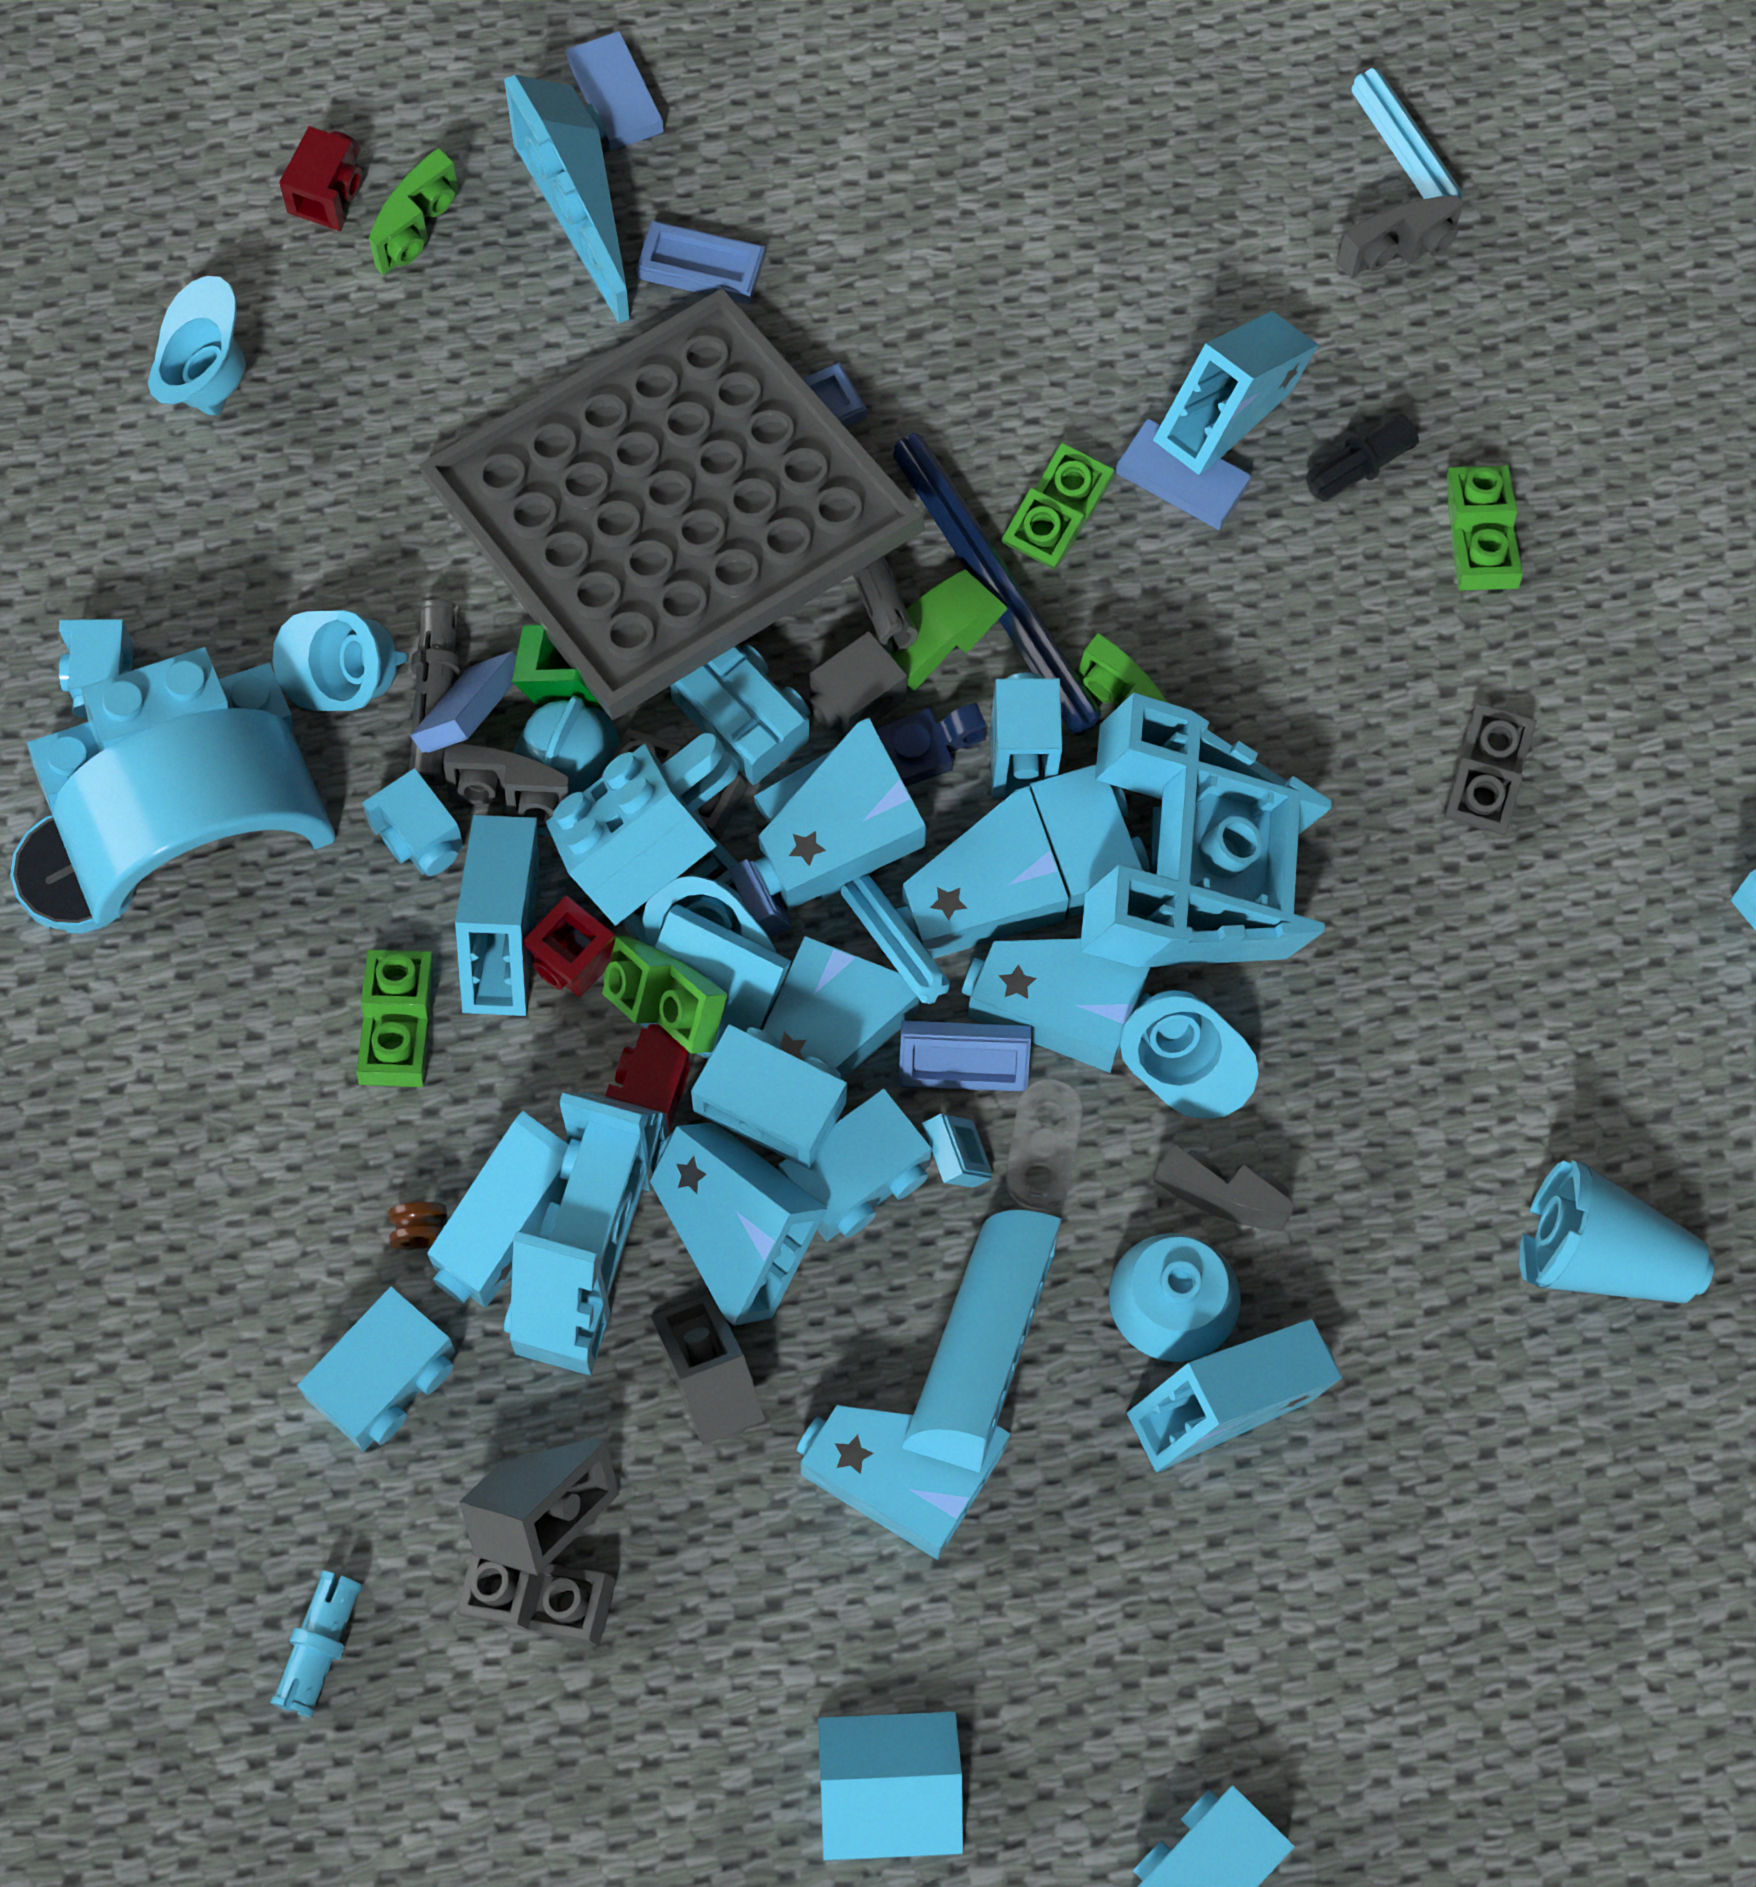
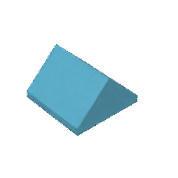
M955 1712L818 1718L823 1861L963 1854L962 1770Z

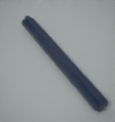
M912 433L905 438H901L894 445L893 457L965 569L1008 608L998 620L1032 673L1043 676L1044 679L1060 678L1061 718L1068 729L1076 735L1092 729L1099 723L1101 710L924 437L918 433Z

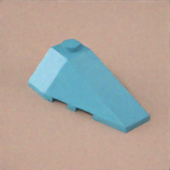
M512 75L504 79L514 147L620 324L630 318L626 282L600 138L606 135L603 122L596 108L592 104L584 106L574 88L570 85L520 75Z

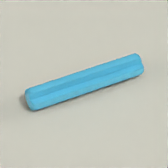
M1371 68L1365 73H1360L1354 79L1352 93L1423 198L1457 195L1461 200L1463 197L1462 190L1381 71Z
M867 873L842 885L841 895L920 1001L928 1004L935 1003L938 995L946 994L949 990V979Z

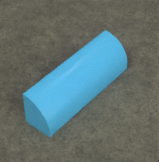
M1010 1210L997 1213L984 1222L902 1449L979 1473L981 1472L1055 1256L1062 1218L1035 1211Z

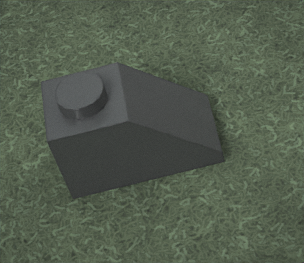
M711 1292L650 1316L688 1415L702 1445L717 1439L736 1437L748 1427L766 1421L744 1354Z
M591 1438L503 1461L463 1497L459 1504L474 1556L538 1575L619 1495L606 1440Z

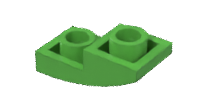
M439 147L423 159L395 188L373 225L369 241L375 267L382 275L386 274L396 265L405 266L410 264L420 255L424 245L429 242L424 219L428 216L436 217L444 213L452 204L454 197L459 194L454 163Z
M1061 442L1035 489L1031 487L1001 539L1002 543L1056 570L1115 477V470Z
M1508 465L1448 467V508L1459 591L1519 589L1523 571L1514 531L1518 510Z
M965 569L931 589L907 608V612L918 632V638L908 649L895 652L890 637L889 640L893 648L890 653H887L908 676L907 685L915 691L956 645L967 654L1008 608Z
M1098 633L1084 650L1077 675L1088 692L1097 700L1104 703L1113 702L1120 706L1134 692L1167 702L1149 676L1129 656Z
M616 936L610 963L606 967L602 994L635 1024L657 1022L691 1054L713 1052L728 994L705 976L665 952L628 936Z
M368 950L361 997L363 1024L356 1069L359 1085L424 1087L432 990V952Z

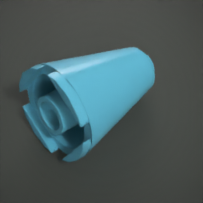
M1572 1160V1163L1566 1161L1558 1163L1547 1175L1533 1200L1529 1212L1539 1215L1540 1220L1535 1239L1524 1232L1522 1234L1519 1268L1522 1279L1535 1284L1539 1288L1687 1303L1695 1294H1703L1712 1280L1714 1261L1709 1257V1249L1705 1241L1585 1163Z

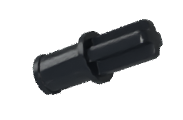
M1397 413L1389 421L1363 437H1350L1346 440L1344 449L1307 472L1305 478L1309 485L1310 493L1322 502H1326L1363 478L1370 481L1378 477L1379 468L1419 444L1416 428L1408 417Z

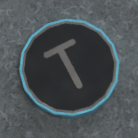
M50 815L43 818L29 829L13 853L10 877L16 898L35 922L49 929L52 927L65 930L66 933L84 934L108 926L114 920L103 924H96L94 922L53 816ZM137 884L124 899L120 915L127 911L134 899L133 892Z

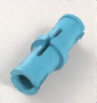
M321 1571L319 1584L301 1629L294 1628L289 1642L294 1647L275 1696H272L270 1701L271 1704L291 1712L295 1710L298 1712L297 1714L308 1718L313 1717L315 1704L333 1659H341L345 1646L340 1643L358 1593H361L363 1585L344 1576L338 1579L335 1573Z

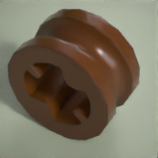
M411 1202L390 1208L388 1211L389 1223L396 1225V1230L389 1235L390 1246L402 1250L431 1248L443 1229L441 1221L448 1217L446 1206L435 1202Z

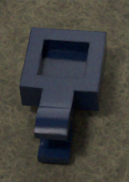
M977 703L969 704L953 711L939 723H936L930 708L875 728L905 787L952 771L953 761L949 753L986 740V735L983 731L986 723Z

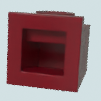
M308 126L279 181L287 213L341 232L345 224L342 204L344 200L350 202L354 199L362 178L361 168L357 166L356 162L360 146L352 137L342 132L331 131L328 133Z
M566 895L523 940V945L532 952V959L535 961L533 967L543 980L558 990H562L566 986L581 998L605 972L606 967L610 963L615 935Z
M649 1024L646 1029H641L635 1048L625 1046L615 1075V1083L622 1085V1087L609 1084L605 1097L667 1113L670 1132L694 1062L693 1054L685 1049L659 1024Z

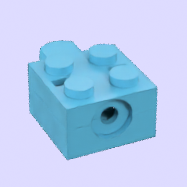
M712 733L699 735L664 764L658 760L644 743L633 753L627 752L616 757L604 770L603 777L583 793H573L559 803L553 812V816L546 821V824L566 870L615 926L717 846L697 809L734 781L739 765L730 753L724 751L723 744Z

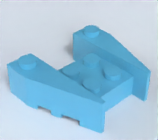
M1133 692L1100 724L1095 780L1162 799L1157 875L1119 864L1087 891L1084 901L1080 952L1138 968L1288 959L1325 932L1324 922L1294 914L1298 835L1331 809L1332 800L1294 776L1286 781L1255 761L1258 753L1245 744L1237 741L1232 746L1207 730L1209 721L1192 710Z
M562 1092L559 1103L567 1133L565 1142L569 1145L561 1168V1178L568 1180L561 1204L554 1202L549 1204L542 1223L540 1237L516 1231L513 1240L511 1302L504 1323V1332L510 1333V1341L515 1355L591 1376L611 1315L607 1298L641 1192L642 1190L649 1192L651 1190L650 1180L660 1161V1149L668 1137L669 1128L667 1113L594 1093Z

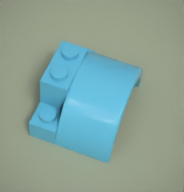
M203 647L81 687L88 718L87 723L27 742L32 765L96 924H103L120 918L121 906L128 893L152 871L171 859L209 842L261 830H284L301 834L310 840L314 850L331 844L336 839L330 819L293 734L292 715L270 662L218 679L207 650Z

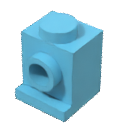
M123 619L60 620L59 632L70 653L62 654L60 658V685L62 691H69L73 699L72 712L80 718L88 719L81 687L132 671L134 644Z
M415 768L362 802L369 826L376 835L380 833L384 843L396 860L402 864L410 858L422 875L426 873L427 876H434L443 872L456 860L458 856L457 851L464 847L458 824Z

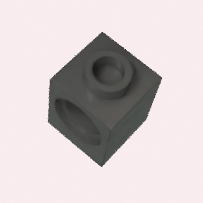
M867 632L810 673L811 699L808 700V705L822 727L828 731L836 727L845 738L858 722L869 718L873 725L905 702L908 676L873 635Z

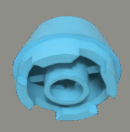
M1160 1234L1144 1239L1134 1245L1119 1260L1112 1274L1109 1286L1110 1310L1121 1334L1139 1351L1163 1361H1191L1213 1352L1229 1337L1236 1325L1240 1312V1288L1237 1277L1229 1262L1217 1249L1207 1242L1185 1234Z

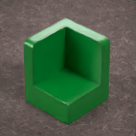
M523 625L512 683L539 707L561 700L570 701L572 696L581 698L586 707H602L585 686L578 670L570 667L548 639L544 628L541 625Z

